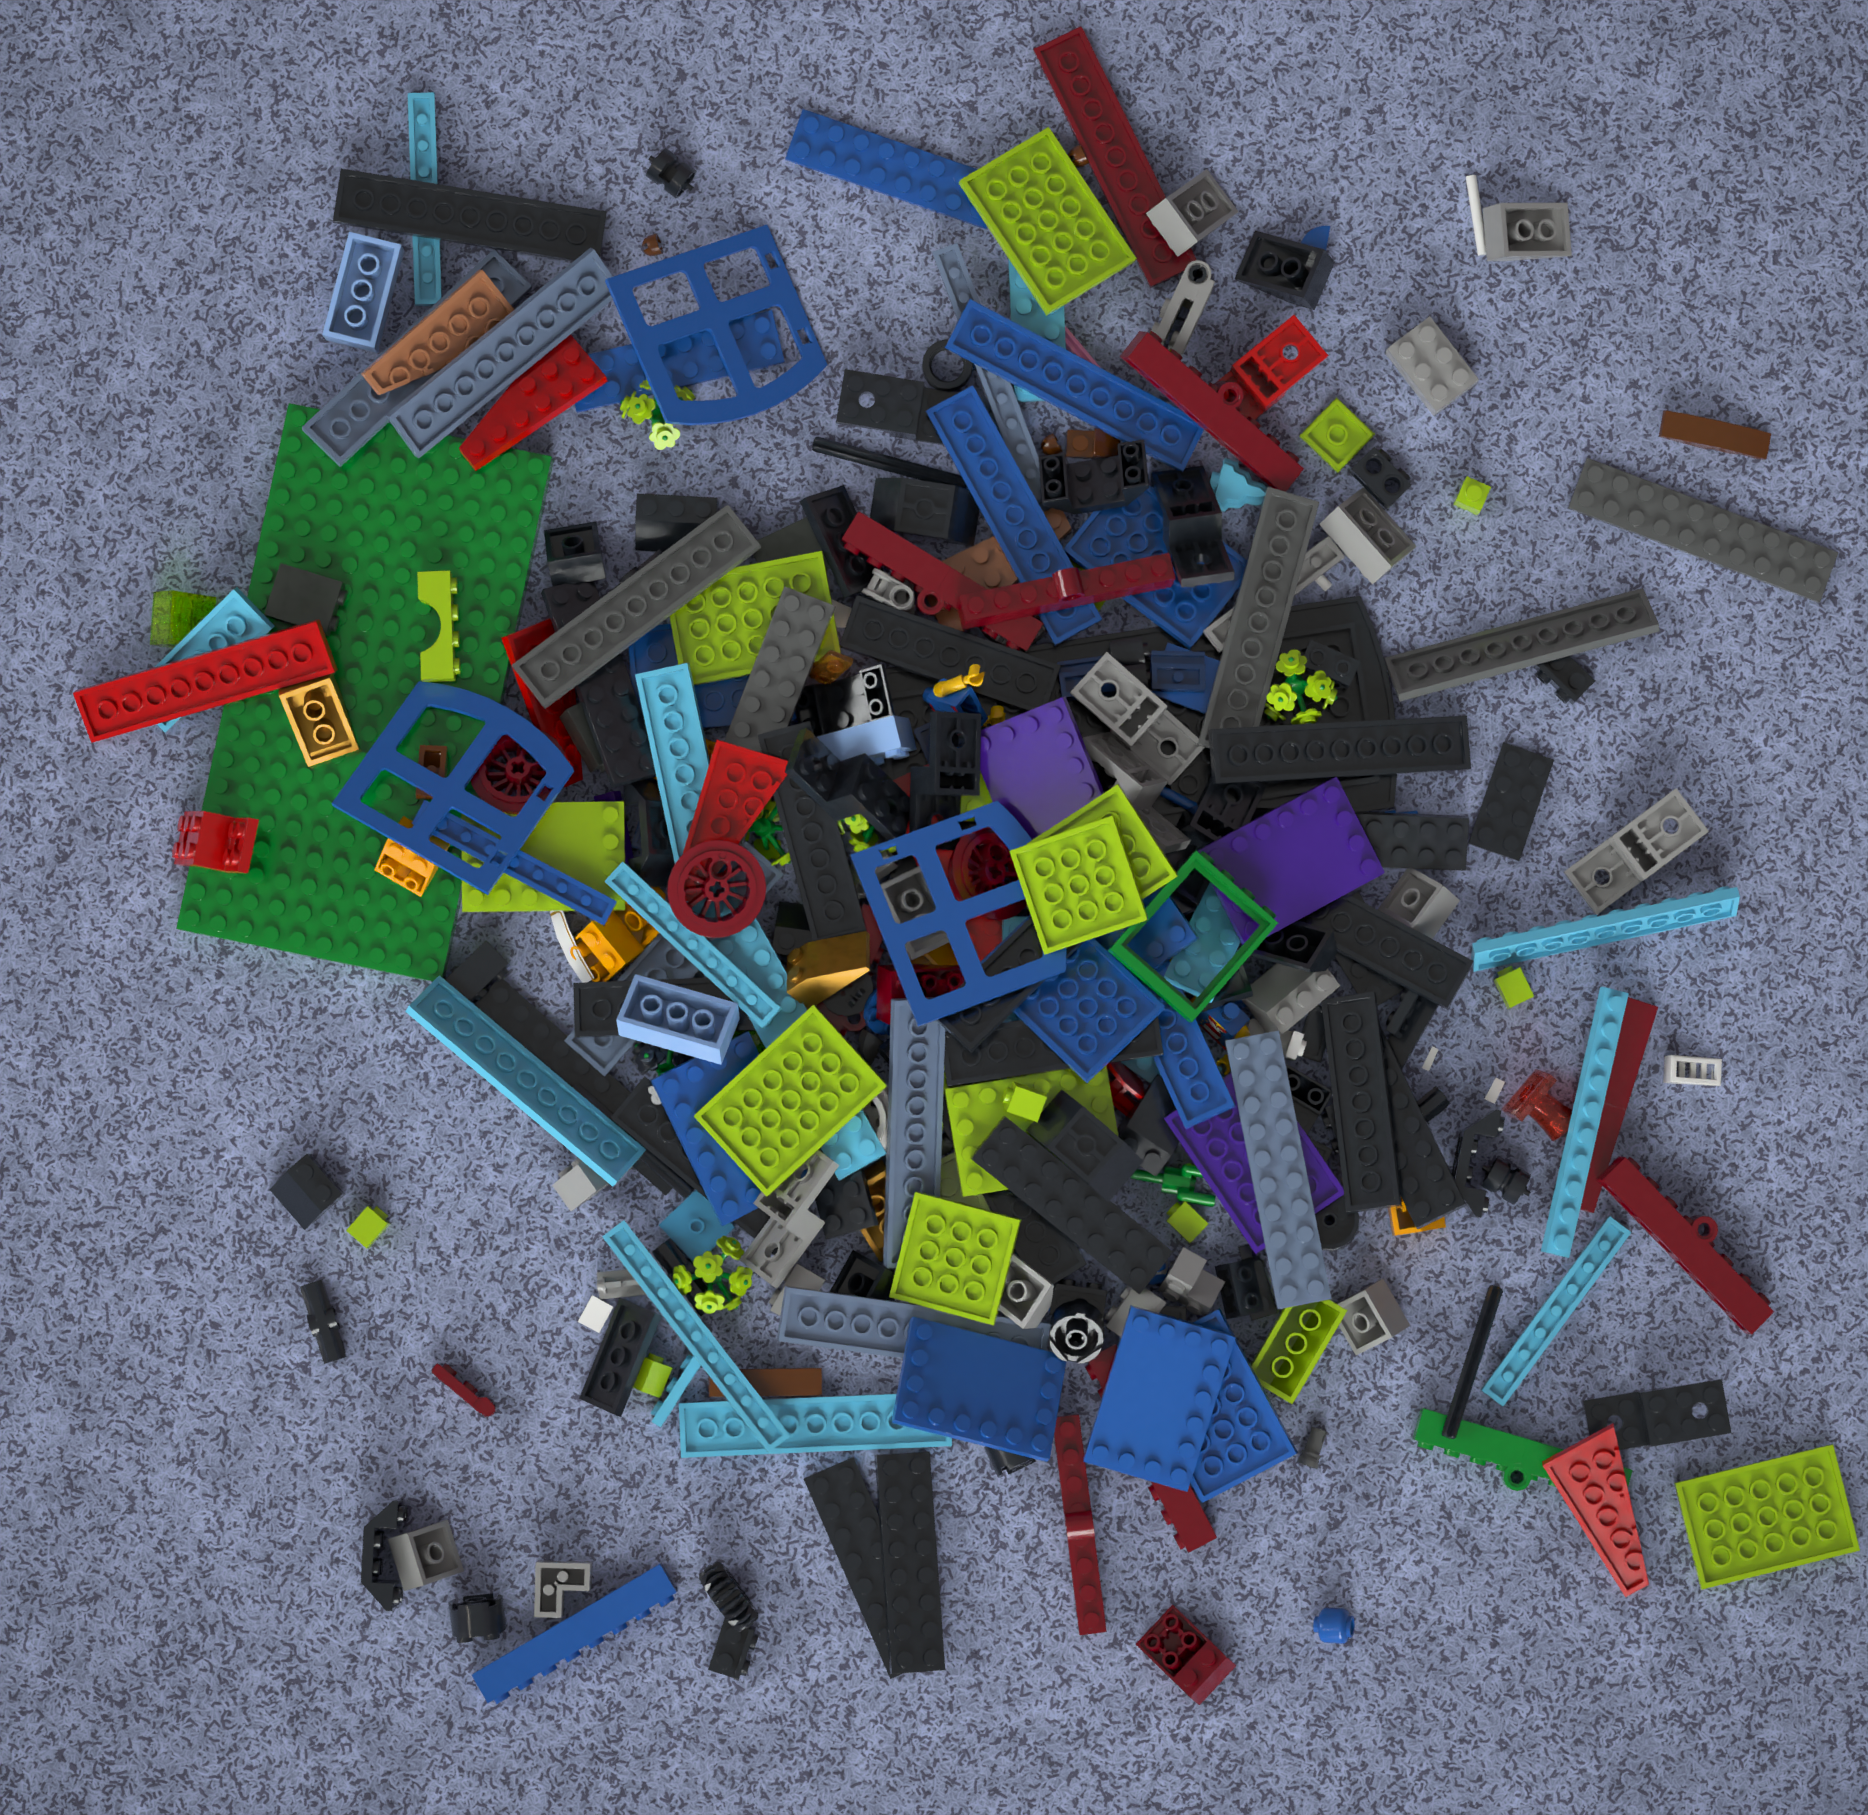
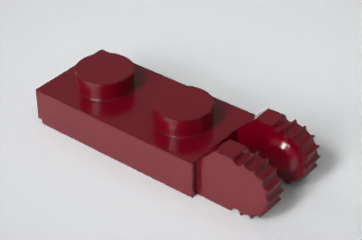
M437 1363L432 1368L431 1373L478 1413H482V1416L484 1415L485 1417L494 1415L496 1408L493 1402L491 1403V1400L487 1397H477L475 1394L478 1390L467 1380L463 1384L455 1378L457 1372L448 1364L444 1363L441 1366Z

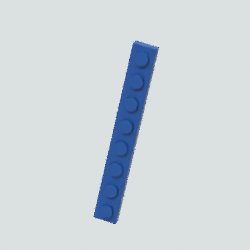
M423 801L412 822L413 825H415L430 802ZM449 812L432 834L483 862L486 861L500 841V839ZM521 850L518 851L504 872L604 926L617 903L612 898ZM498 852L492 864L498 868L506 855Z

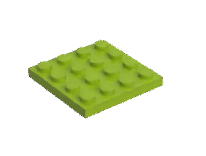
M1119 784L1027 843L1028 845L1114 815L1142 899L1178 876Z
M1114 815L1010 850L1044 955L1149 920Z
M916 1191L889 1297L995 1325L1021 1219Z

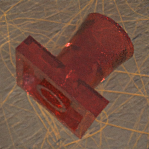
M1538 1069L1533 1071L1501 1109L1509 1117L1521 1122L1529 1115L1544 1130L1551 1141L1559 1139L1568 1130L1572 1115V1109L1548 1093L1557 1080L1549 1073Z

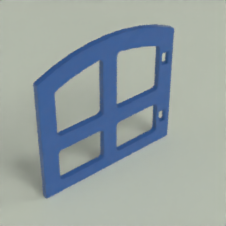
M768 225L605 280L667 424L712 425L756 415L794 396L811 383L828 365ZM750 248L754 249L768 278L769 286L723 302L719 301L706 274L704 264ZM769 253L774 258L777 265L776 268L770 269L765 256ZM679 272L684 273L698 303L699 310L654 326L647 325L634 296L633 288ZM778 306L784 315L799 350L801 360L777 379L761 388H757L752 381L730 330L729 322ZM804 328L810 342L804 345L797 332ZM705 330L709 331L735 389L736 397L706 401H682L675 392L658 352V346Z
M419 681L336 796L332 806L489 895L569 780L574 769L562 752L544 733L508 707L465 689ZM427 707L454 711L485 722L482 730L446 778L435 774L396 751ZM503 735L510 736L521 745L546 771L542 781L515 817L505 814L465 790V787ZM386 770L433 797L412 828L400 825L361 802L362 797L381 771ZM544 786L552 789L545 801L538 797ZM452 809L457 810L501 836L500 841L480 868L468 864L429 841L446 814ZM500 852L506 855V857L497 868L492 864V861Z
M998 801L851 854V859L918 1027L1066 971L1067 948L1046 955H1044L1042 950V957L1040 959L992 977H988L984 973L965 922L1024 900L1025 896L1020 881L1017 880L969 899L957 901L935 848L937 845L986 827H990L1009 850L1027 845L1032 839L1015 817ZM974 817L976 826L962 831L959 822ZM896 846L897 855L883 860L880 851ZM912 855L917 859L936 909L931 913L898 924L894 921L875 869ZM937 931H944L966 985L933 999H927L923 994L907 954L905 944Z

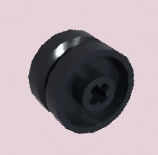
M1344 1195L1315 1214L1322 1250L1336 1251L1345 1248L1354 1240L1359 1230L1358 1212H1346ZM1328 1215L1334 1217L1335 1222L1332 1225H1326L1324 1222V1218L1328 1217Z

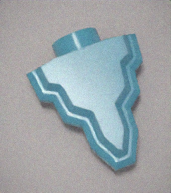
M1225 458L1220 473L1213 471L1210 479V484L1221 512H1225L1228 508L1240 509L1245 504L1259 506L1263 503L1267 487L1263 483L1253 481L1249 472L1239 468L1238 462Z

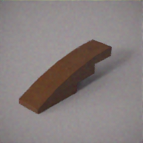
M1664 410L1658 437L1698 448L1714 449L1729 454H1740L1766 460L1771 433L1719 420Z
M822 1368L739 1369L759 1396L822 1395ZM708 1375L709 1397H725Z

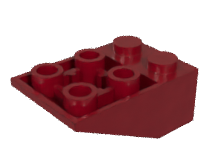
M912 964L925 998L938 997L949 993L965 982L959 965ZM878 965L877 1019L890 1025L891 999L906 998L894 965Z
M1174 1605L1136 1643L1198 1705L1237 1666Z

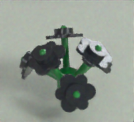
M641 1042L635 1045V1049L632 1051L634 1057L631 1061L638 1065L639 1072L646 1073L651 1070L656 1071L659 1076L694 1057L679 1052L677 1056L673 1057L674 1051L668 1050L667 1062L661 1064L665 1059V1055L660 1051V1048L658 1046L650 1048L651 1044ZM650 1085L648 1092L652 1094L651 1101L654 1104H661L653 1085Z

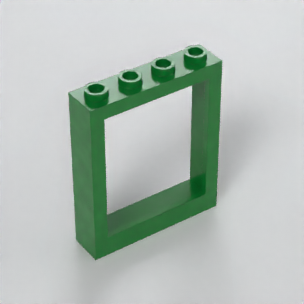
M1197 851L1193 852L1176 871L1178 876L1165 884L1145 907L1148 919L1155 914L1195 868L1260 926L1193 1003L1127 946L1148 920L1129 926L1107 950L1189 1023L1194 1021L1278 924L1274 919L1276 915L1265 905L1262 908L1253 901L1256 897L1244 887L1240 890L1233 883L1235 881L1234 877L1226 870L1222 869L1220 872L1212 865L1215 861L1204 851L1200 854Z

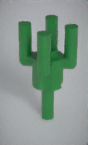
M1186 1163L1181 1168L1165 1166L1164 1174L1158 1173L1157 1176L1146 1170L1137 1169L1130 1177V1179L1162 1184L1161 1192L1176 1195L1177 1200L1180 1202L1186 1201L1187 1203L1213 1207L1215 1204V1195L1194 1192L1196 1177L1203 1178L1195 1164Z

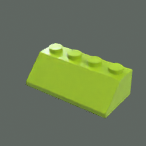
M1331 1300L1283 1308L1250 1364L1262 1387L1293 1404L1348 1310Z

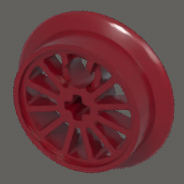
M540 730L565 756L560 744L551 735ZM503 735L470 781L475 792L483 801L502 812L518 815L533 793L530 786L536 789L540 783L538 780L544 778L546 771H542L543 768L538 762H527L528 758L529 760L534 758L510 736ZM517 751V757L511 759L507 752ZM502 756L507 764L498 762L496 759ZM492 767L500 772H488V770ZM490 781H499V782H497L496 784L492 785ZM544 786L538 797L545 801L552 789ZM516 789L517 796H511L512 792ZM522 789L526 791L527 796H521Z
M990 827L962 836L949 861V882L954 895L959 901L1006 885L1007 883L1003 881L1004 878H1009L1010 883L1019 880L1010 850ZM1004 864H1007L1009 872H1006ZM1026 899L981 916L993 920L1012 918L1027 906Z
M723 840L703 842L687 850L675 863L668 881V900L675 917L691 932L710 938L727 937L745 929L759 914L766 894L765 876L757 859L744 847ZM709 858L706 862L705 870L703 866L700 864V862L704 859ZM717 861L725 862L726 869L721 873H713V864ZM731 861H735L738 863V865L733 869L730 864ZM697 865L705 877L700 878L689 872ZM743 871L745 873L746 879L728 882L738 872ZM688 878L701 883L698 886L684 887L685 881ZM718 882L722 888L717 889L716 893H713L709 887L714 886ZM746 885L745 895L729 890V887ZM702 891L691 901L686 902L685 893ZM728 895L742 900L736 909L726 899ZM707 897L700 913L694 912L692 907ZM722 900L731 911L725 916H720L719 901ZM711 901H714V918L705 917Z

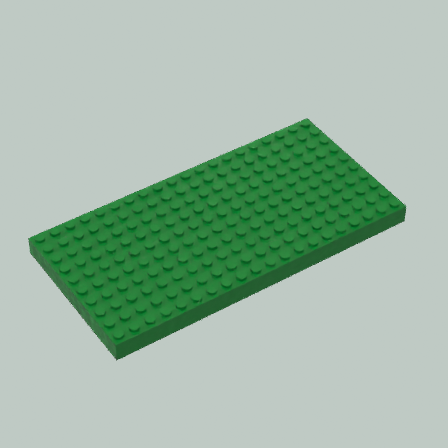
M289 403L247 598L263 614L265 613L280 563L338 580L346 585L345 590H348L346 601L343 606L339 605L336 614L340 616L335 632L331 631L330 636H326L338 669L333 674L340 689L359 750L308 767L279 697V689L224 704L201 811L234 818L249 817L259 820L248 873H226L189 866L176 929L433 982L439 975L445 980L462 900V880L439 867L424 894L420 897L375 871V867L388 838L333 807L332 802L416 684L422 681L420 653L429 649L439 637L441 621L437 611L418 599L417 572L451 571L452 576L457 577L458 594H453V604H458L459 620L454 621V631H459L460 647L455 648V658H460L461 674H456V681L430 683L465 689L503 705L511 664L501 638L519 629L554 460L552 456L509 448L475 471L459 450V447L466 439L447 435L424 455L417 458L393 425L387 423L347 462L339 467L302 431V426L321 409ZM268 618L274 627L267 634L294 626ZM427 707L396 751L418 763L420 745L447 746L448 777L482 730L485 722L454 711ZM383 770L362 797L361 802L399 823L403 816L413 821L423 801L431 802L432 799H416L415 786ZM470 781L468 785L465 787V790L470 794L476 796L477 798L481 799L475 792ZM454 809L449 811V813L461 819L460 812ZM449 845L447 852L462 860V850Z

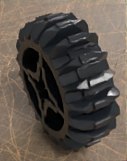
M716 1561L704 1568V1571L699 1574V1580L730 1625L740 1632L753 1625V1622L758 1619V1612L724 1564Z

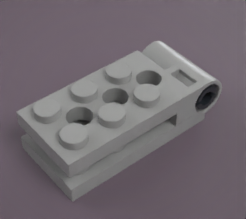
M1192 261L1186 266L1172 299L1166 298L1159 315L1162 318L1161 323L1155 321L1151 330L1163 339L1161 344L1164 346L1181 307L1190 309L1181 331H1174L1168 346V350L1172 348L1181 356L1184 354L1215 281L1211 280L1209 265L1203 261Z

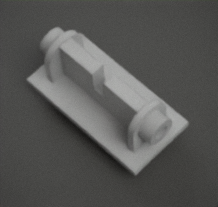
M628 1270L597 1272L599 1299L646 1295Z

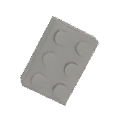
M1430 316L1388 347L1385 352L1386 356L1433 416L1470 390L1479 381Z

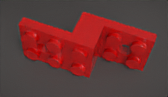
M1293 315L1231 366L1230 371L1218 381L1234 382L1242 388L1243 400L1239 405L1242 409L1240 413L1246 418L1250 416L1256 420L1281 400L1287 390L1322 363L1329 355L1298 318ZM1286 346H1293L1297 349L1298 356L1295 359L1289 360L1283 356V349ZM1226 390L1224 393L1225 400L1229 396L1228 390Z
M185 811L184 816L181 815L178 821L177 830L180 832L179 841L175 842L172 850V857L175 858L174 864L197 866L226 873H248L259 820L249 817L234 818L206 811Z

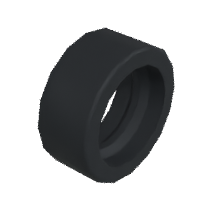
M944 339L928 347L923 356L922 370L924 378L930 386L938 390L952 392L959 390L967 384L972 375L973 363L961 357L963 371L958 378L952 381L938 379L934 375L931 366L935 355L941 351L948 350L945 346L949 339Z

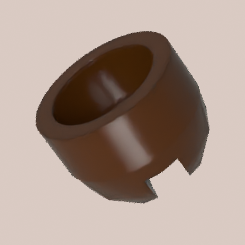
M1080 144L1069 151V158H1075L1072 162L1076 168L1089 164Z
M657 233L647 236L642 242V247L648 246L647 249L643 250L648 256L663 254L662 246L659 247L658 242L661 243Z
M1054 433L1046 436L1041 442V449L1046 456L1063 452L1061 445L1057 443L1058 439Z

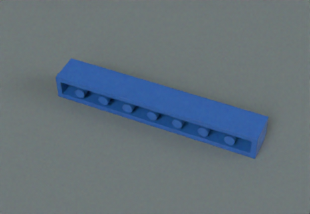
M660 1563L473 1673L472 1677L487 1703L494 1700L498 1704L510 1697L508 1691L518 1686L519 1690H522L534 1683L533 1676L541 1672L544 1677L556 1670L557 1666L555 1664L565 1658L568 1663L580 1656L579 1649L589 1645L591 1649L605 1641L602 1636L612 1631L615 1635L628 1627L626 1622L635 1617L639 1621L652 1613L649 1609L659 1603L663 1607L675 1600L673 1594L678 1590L663 1564Z

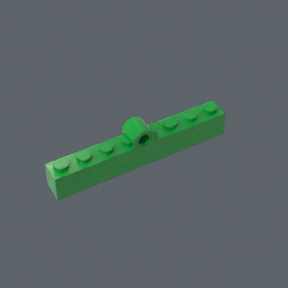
M1421 1408L1412 1438L1418 1441V1447L1432 1451L1434 1446L1444 1448L1443 1454L1459 1458L1460 1453L1471 1456L1469 1462L1485 1466L1486 1461L1497 1464L1495 1469L1502 1471L1501 1479L1503 1484L1514 1491L1525 1489L1531 1480L1537 1481L1538 1477L1549 1479L1548 1485L1556 1487L1542 1466V1461L1564 1449L1465 1420L1461 1421L1456 1438L1448 1439L1441 1434L1447 1415ZM1623 1467L1628 1486L1633 1470ZM1515 1470L1521 1473V1480L1517 1483H1513L1510 1478L1511 1473Z

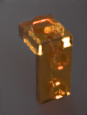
M829 650L821 659L813 664L809 677L819 683L831 685L853 664V658Z

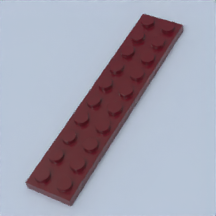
M1082 26L1034 48L1033 52L1078 143L1081 145L1089 161V166L1131 251L1137 258L1136 261L1149 287H1155L1184 273L1186 266L1197 259L1191 248L1177 256L1146 214L1164 200L1166 196Z

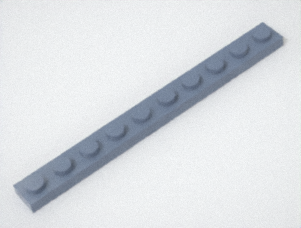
M958 243L936 250L932 254L956 318L959 320L969 299L979 304L980 301ZM974 364L1000 434L1036 500H1040L1042 495L1039 457L1012 385L1005 379Z

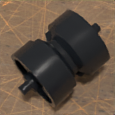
M665 148L656 158L652 155L649 157L648 160L652 163L646 173V177L657 185L664 184V190L677 199L684 192L682 189L690 191L694 189L691 181L697 171L686 162L679 163L678 156Z
M1497 1156L1492 1166H1482L1481 1169L1485 1171L1487 1176L1483 1179L1481 1187L1494 1193L1500 1190L1502 1198L1515 1205L1520 1196H1523V1194L1530 1195L1531 1192L1527 1190V1184L1531 1174L1519 1168L1511 1170V1164Z

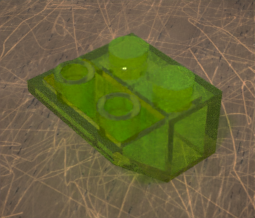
M175 590L153 592L150 645L174 648L216 607V597Z

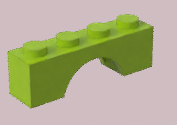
M451 571L417 572L418 599L422 603L433 607L441 621V630L437 641L429 649L420 653L421 680L423 682L456 681V674H461L460 658H455V648L460 647L459 631H454V621L459 620L458 604H453V594H458L457 577H453Z

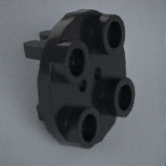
M866 972L851 982L853 984L851 988L846 985L822 1002L830 1011L837 1015L849 1017L859 1014L864 1010L865 1003L873 992L874 987L870 975ZM841 991H845L846 994L844 996H841L840 993Z

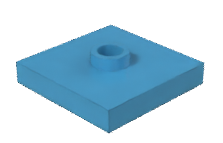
M696 1190L659 1224L664 1232L692 1261L697 1256H703L704 1252L711 1251L717 1245L716 1241L718 1238L727 1236L735 1228L731 1222L721 1226L710 1202Z

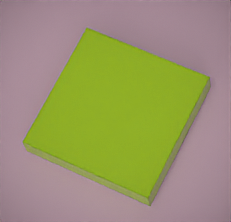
M1336 397L1299 437L1339 473L1372 439L1375 433Z

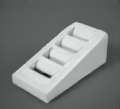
M1678 1055L1665 1056L1663 1083L1721 1086L1722 1059ZM1677 1062H1679V1063H1678V1077H1676ZM1685 1063H1690L1689 1078H1685ZM1697 1063H1701L1700 1079L1696 1078ZM1707 1064H1715L1714 1077L1712 1069L1711 1079H1706Z

